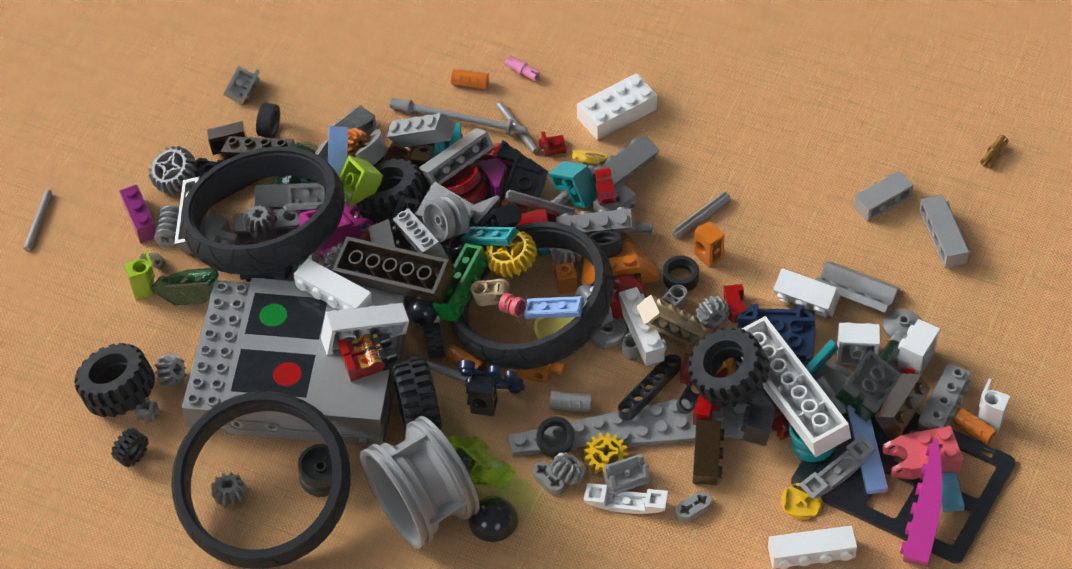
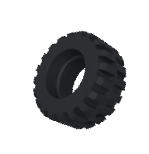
M396 158L389 161L383 160L381 163L373 165L383 175L382 182L376 193L356 203L360 209V215L377 224L387 219L390 220L401 195L410 196L413 199L418 198L420 205L427 194V189L419 168L411 161L401 158L400 160Z
M727 327V330L720 328L713 334L712 332L707 334L704 340L701 339L698 342V347H694L691 352L693 357L690 356L688 362L690 365L688 372L692 383L709 403L717 404L718 407H726V405L736 407L738 403L740 405L747 403L746 400L756 397V393L763 389V383H766L769 377L767 374L770 371L769 359L758 340L750 332H746L745 329L741 328L736 330L734 327ZM732 357H743V362L735 373L723 378L714 377L717 368L725 360Z
M118 343V345L111 344L109 347H102L98 352L90 354L89 358L85 359L82 362V366L78 368L74 381L76 391L92 414L100 417H116V415L126 414L129 410L133 411L137 405H141L145 401L146 397H149L151 389L154 387L155 374L141 349L131 344Z
M418 357L394 363L392 365V375L405 430L406 425L419 416L428 418L440 430L442 428L440 409L426 359Z

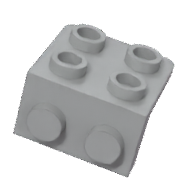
M318 182L287 184L288 204L283 206V208L288 210L289 213H300L303 209H307V211L319 209L324 201L326 189Z

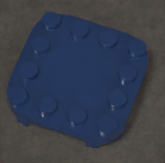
M753 304L750 309L742 314H738L737 328L741 329L766 316L804 367L813 359L816 337L815 317L805 309V306L797 305V309H759L758 304ZM733 357L734 365L738 370L743 360L741 357Z

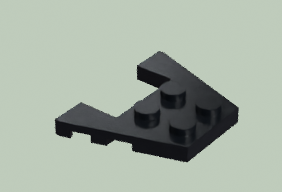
M502 140L497 152V158L514 163L505 184L499 207L514 203L505 199L506 192L509 190L540 198L549 172ZM488 192L483 200L492 198L491 194ZM515 203V204H516V207H529V206H525V205H522V204Z

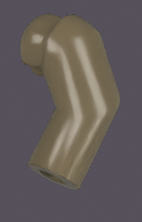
M149 253L152 265L157 269L164 268L166 264L165 259L159 253ZM141 254L140 259L147 260L146 254Z

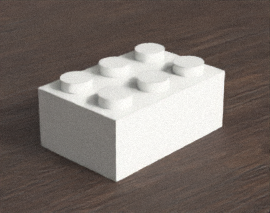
M783 268L773 289L780 302L787 305L793 303L805 306L806 310H813L816 315L823 318L833 316L840 298L836 287Z

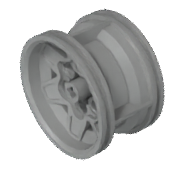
M419 416L414 421L409 422L406 425L405 440L394 446L388 443L381 445L372 444L368 449L360 452L361 466L374 496L388 519L411 546L419 549L431 542L433 535L438 532L440 521L450 515L466 520L471 515L478 513V496L463 462L448 439L428 418Z

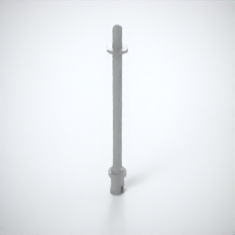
M392 98L390 101L391 109L405 111L407 114L413 111L430 115L443 113L449 119L506 130V135H510L512 132L522 134L528 132L527 127L514 125L512 119H509L508 123L416 105L410 99L406 101Z

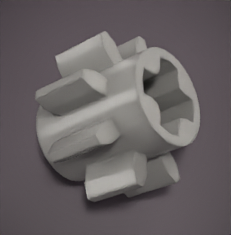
M149 398L145 399L141 405L139 404L134 409L137 420H143L145 424L156 421V415L160 414L157 401L152 402Z

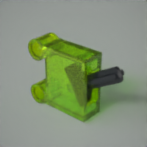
M456 435L449 437L448 441L463 462L473 485L497 486L504 489L516 473L515 469L509 464L502 461L499 463L486 451L488 445L483 440L477 437L470 438Z

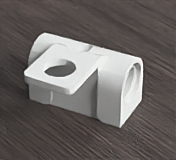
M989 378L981 395L978 418H981V420L997 429L998 434L1006 416L1010 396L990 390L992 379Z

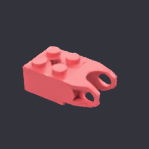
M951 426L904 434L883 444L884 454L898 456L904 460L891 468V476L894 478L910 480L920 478L923 480L924 476L920 475L923 463H928L929 457L925 455L928 444H933L934 438L938 439L942 473H960L963 457Z

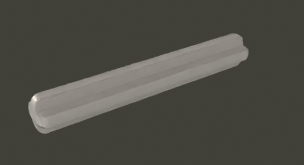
M513 190L506 192L505 199L536 209L546 208L559 215L564 213H572L574 215L575 212L573 207Z
M727 192L721 193L673 229L672 235L676 239L683 237L728 203L730 195Z

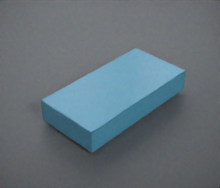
M956 472L942 473L941 505L943 512L962 511L965 507Z

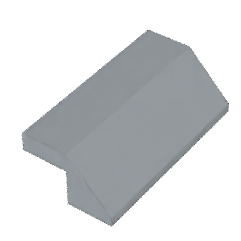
M831 261L825 262L821 276L815 279L816 281L836 287L840 296L885 313L890 311L901 289L898 286Z

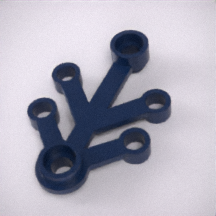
M471 360L459 362V372H461L462 376L467 377L465 386H467V382H471L472 377L470 376L480 375L496 378L497 389H507L510 393L514 394L520 393L525 389L523 379L518 378L517 373L514 371L505 372V379H503L500 366L491 365L489 366V373L475 369V362Z

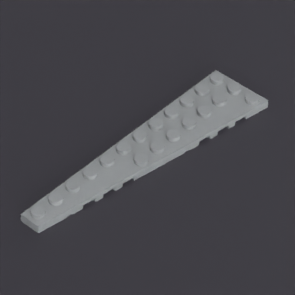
M678 399L646 405L631 420H622L619 418L618 412L572 421L570 424L574 428L575 439L573 447L569 452H576L577 449H586V443L591 442L592 436L599 438V433H601L604 437L607 432L610 433V437L616 434L618 441L623 439V446L625 445L628 448L679 444L681 441L695 443L696 425H693L694 410L689 414L680 413L676 407ZM682 400V406L690 409L691 403L688 400ZM738 403L736 407L726 405V407H721V412L712 411L711 420L721 421V429H724V438H731V440L743 438L744 431H740L743 419L747 420V418L743 417L747 406L746 403L742 405ZM631 409L623 410V412L632 411ZM552 426L547 428L543 438L549 447L560 448L567 442V433L561 427ZM538 429L508 435L512 456L542 454L536 442Z

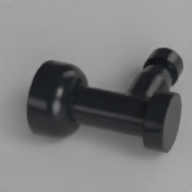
M447 244L442 247L453 265V256L461 252L464 244L457 247Z

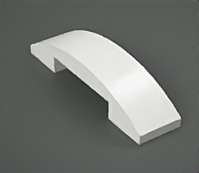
M587 483L584 503L604 510L621 513H657L665 511L668 491L648 489L647 493L624 491L613 495L608 490L607 485Z

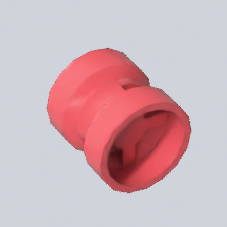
M505 293L499 301V310L504 313L510 312L515 317L523 315L526 306L525 299L515 298L514 295Z

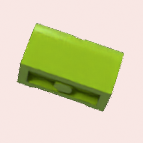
M145 249L147 260L137 259L125 263L135 301L152 296L156 291L155 273L147 249Z

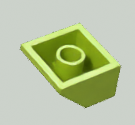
M348 156L339 176L343 184L345 200L350 205H354L376 193L380 186L383 175L367 160Z

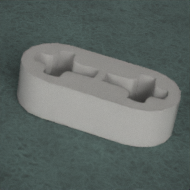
M546 462L536 463L533 467L534 479L549 494L554 496L562 494L565 489L564 483L552 474L551 466ZM538 471H546V476L543 473H539ZM552 482H553L555 485H557V484L559 483V487H557V486H553V487H552Z
M698 492L680 502L676 507V518L680 522L688 523L707 512L711 507L710 495L706 492ZM698 500H701L702 502L705 501V504H703V503H699V504H698ZM682 510H684L685 512L689 511V514H686V513H682V514H681V511H682Z

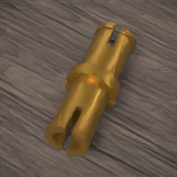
M999 135L993 145L987 148V153L980 160L981 165L985 162L983 167L990 168L995 159L1001 156L1003 148L1009 142L1008 138L1003 141L1006 136Z

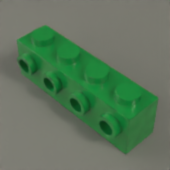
M465 243L453 265L456 273L442 305L432 304L440 319L457 322L459 316L463 313L468 299L472 296L471 285L476 281H480L484 269L488 266L487 256L482 246Z

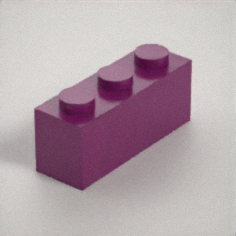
M138 185L119 190L123 205L140 244L154 239L156 233L155 224Z

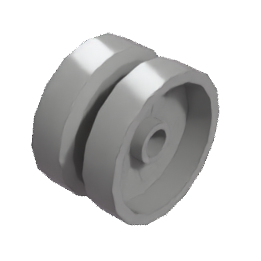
M449 194L424 204L422 209L423 224L439 242L467 232L469 228L468 211L463 201L455 194Z

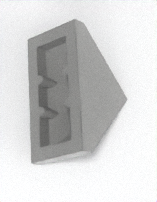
M494 196L474 204L472 211H474L472 215L473 227H479L478 225L495 208L500 206L499 196Z

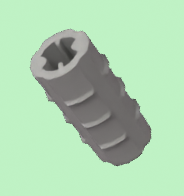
M552 391L550 409L590 412L592 396L591 394Z

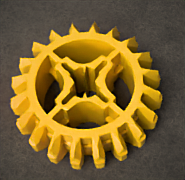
M518 231L510 246H486L487 250L485 253L488 266L497 276L502 275L504 278L508 275L513 278L514 274L520 276V272H527V267H532V262L536 261V244L532 237L524 231Z

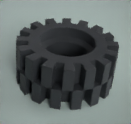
M439 322L424 327L429 359L445 357Z
M129 428L127 432H122V436L119 435L117 437L118 441L114 442L115 446L111 449L113 451L111 452L112 457L125 467L134 466L136 461L139 462L140 457L145 455L143 452L147 451L146 446L149 445V442H147L148 438L134 428Z

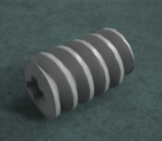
M169 205L160 210L154 235L157 244L165 247L175 245L179 207Z

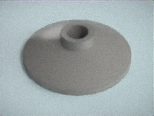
M894 310L884 319V331L890 338L899 330L907 334L909 327L915 325L920 317L910 310Z

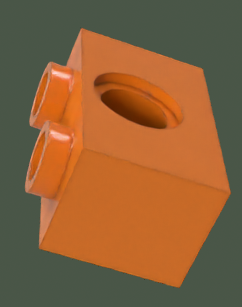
M710 221L698 226L695 230L694 254L708 267L723 259L725 234Z

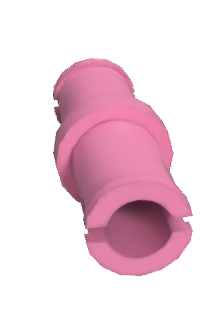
M511 55L505 61L506 66L516 70L519 75L532 79L534 82L540 76V71L528 66V63L525 61L521 62Z

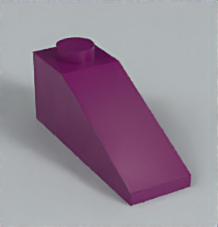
M500 158L478 162V170L481 179L484 180L489 190L488 192L492 197L499 196L501 202L506 183L505 175L508 174L506 164H503Z

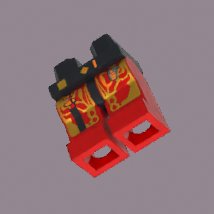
M372 331L371 334H365L347 342L345 339L338 340L339 350L351 382L378 373L382 369L383 371L389 370L388 364L398 360L394 348L383 350V348L392 346L389 333L378 335L377 331Z

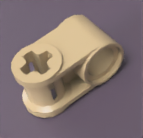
M500 278L476 281L471 285L470 289L477 305H499L501 297L510 288V283L506 279Z

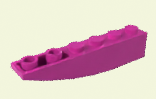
M935 438L933 444H928L925 456L929 457L928 463H923L920 474L924 476L923 482H918L915 495H919L917 503L913 502L910 512L914 517L912 522L907 523L905 534L909 536L907 542H902L900 554H904L903 561L928 567L938 528L942 502L941 456L939 442Z

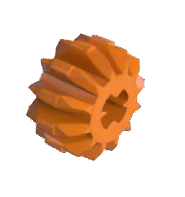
M357 128L348 129L347 156H352L360 142L369 141L364 131Z

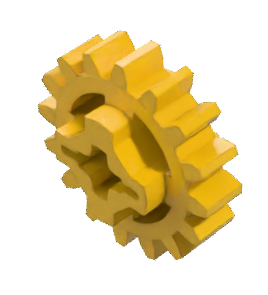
M607 432L606 436L603 437L599 433V438L592 436L591 442L586 443L587 449H584V455H586L585 463H589V469L595 468V474L602 471L604 476L605 465L628 458V453H626L628 447L623 446V439L617 440L616 434L610 437V433Z

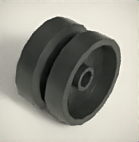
M316 444L308 447L300 455L298 460L299 482L303 490L308 494L316 497L329 496L332 484V460L328 446Z

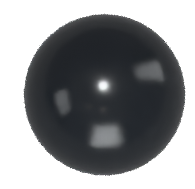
M488 496L479 500L478 513L471 515L468 519L471 532L477 538L486 542H498L508 538L515 531L518 523L517 513L512 504L498 496Z

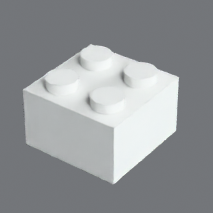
M920 319L917 320L915 325H911L907 331V338L902 339L898 346L900 351L896 358V361H898L897 370L901 371L902 368L907 370L909 366L916 369L915 374H922L936 351L940 328Z
M839 323L836 364L858 366L869 350L878 355L880 345L879 325L871 323Z

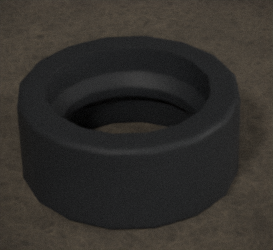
M264 102L258 111L256 132L258 136L274 138L280 123V107L277 104Z
M599 231L589 235L598 243L607 258L617 256L623 250L621 235L616 231Z
M675 256L665 262L663 266V282L667 288L670 289L674 285H682L688 292L696 287L699 281V266L696 261L687 256ZM677 268H684L689 270L692 276L685 280H677L670 276V272Z
M549 417L539 425L536 433V442L540 451L546 456L555 458L559 453H568L573 447L575 439L574 428L564 418ZM558 426L565 430L567 442L564 446L552 448L546 445L543 435L547 428Z

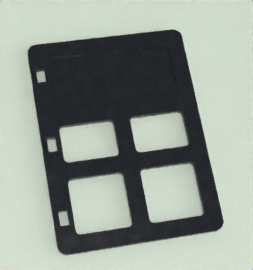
M847 410L842 416L849 424L851 438L837 445L831 456L822 461L806 462L802 460L791 478V485L793 484L794 488L805 492L800 486L794 484L803 482L814 472L818 474L847 451L846 447L854 441ZM869 410L884 474L891 475V468L899 463L894 461L895 456L883 453V444L889 442L874 417L876 413L874 414ZM916 413L902 435L909 434L911 430L917 431L920 414ZM953 430L960 451L996 467L979 498H974L961 492L965 506L964 510L969 511L970 516L955 543L949 545L936 538L934 540L931 553L957 564L963 561L1012 472L1015 459L1007 453L998 449L995 450L978 440ZM985 450L987 452L992 453L993 455L992 457H988L982 454L981 451ZM861 468L840 485L822 495L821 499L830 506L907 541L909 536L905 534L907 523L913 520L914 515L910 514L913 502L917 503L919 495H915L918 482L922 483L923 480L920 478L912 480L897 478L912 485L914 488L896 518H891L867 506L873 494H867Z

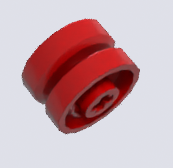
M474 165L466 166L441 184V186L473 205L483 200L489 191L484 180L481 179L477 167Z

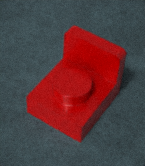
M545 131L541 132V139H538L540 150H544L545 156L567 153L563 135L546 137Z

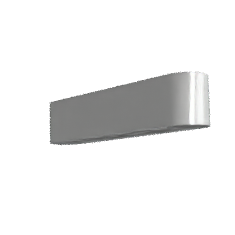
M674 285L662 299L683 310L687 305V289L682 285ZM629 331L622 341V354L626 359L634 360L640 356V352Z

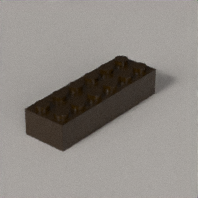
M346 236L332 268L334 273L357 285L441 305L456 273V269L449 259Z

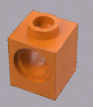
M573 262L554 265L558 294L577 291V275Z

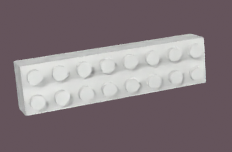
M765 316L742 328L754 335L768 356L770 371L767 373L769 377L767 382L763 383V388L813 455L817 457L850 439L848 422Z

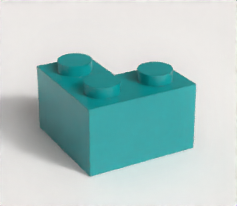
M563 161L548 173L555 189L568 192L573 206L587 208L597 199L595 181L588 165Z

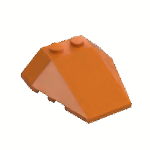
M626 233L620 234L623 250L617 256L608 258L613 277L638 273L642 284L660 281L655 264ZM584 257L580 278L581 284L594 286V266Z

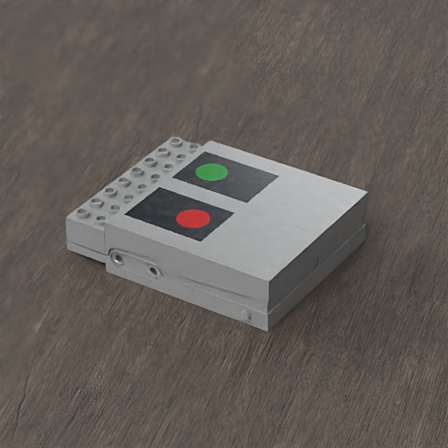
M252 278L251 283L215 280L182 405L186 425L193 426L212 407L234 396L257 391H272L295 396L316 407L337 428L344 444L361 446L381 445L385 443L395 392L392 365L401 361L406 334L392 337V346L383 348L384 351L394 348L398 360L388 364L389 370L383 371L382 369L378 373L351 382L340 350H334V354L327 356L321 339L326 312L338 311L339 309L332 308L325 301L318 300L312 294L299 290L295 285V281ZM362 287L371 292V306L403 303L408 316L406 296ZM275 411L246 414L220 428L226 429L227 434L325 442L322 435L307 422L293 415Z

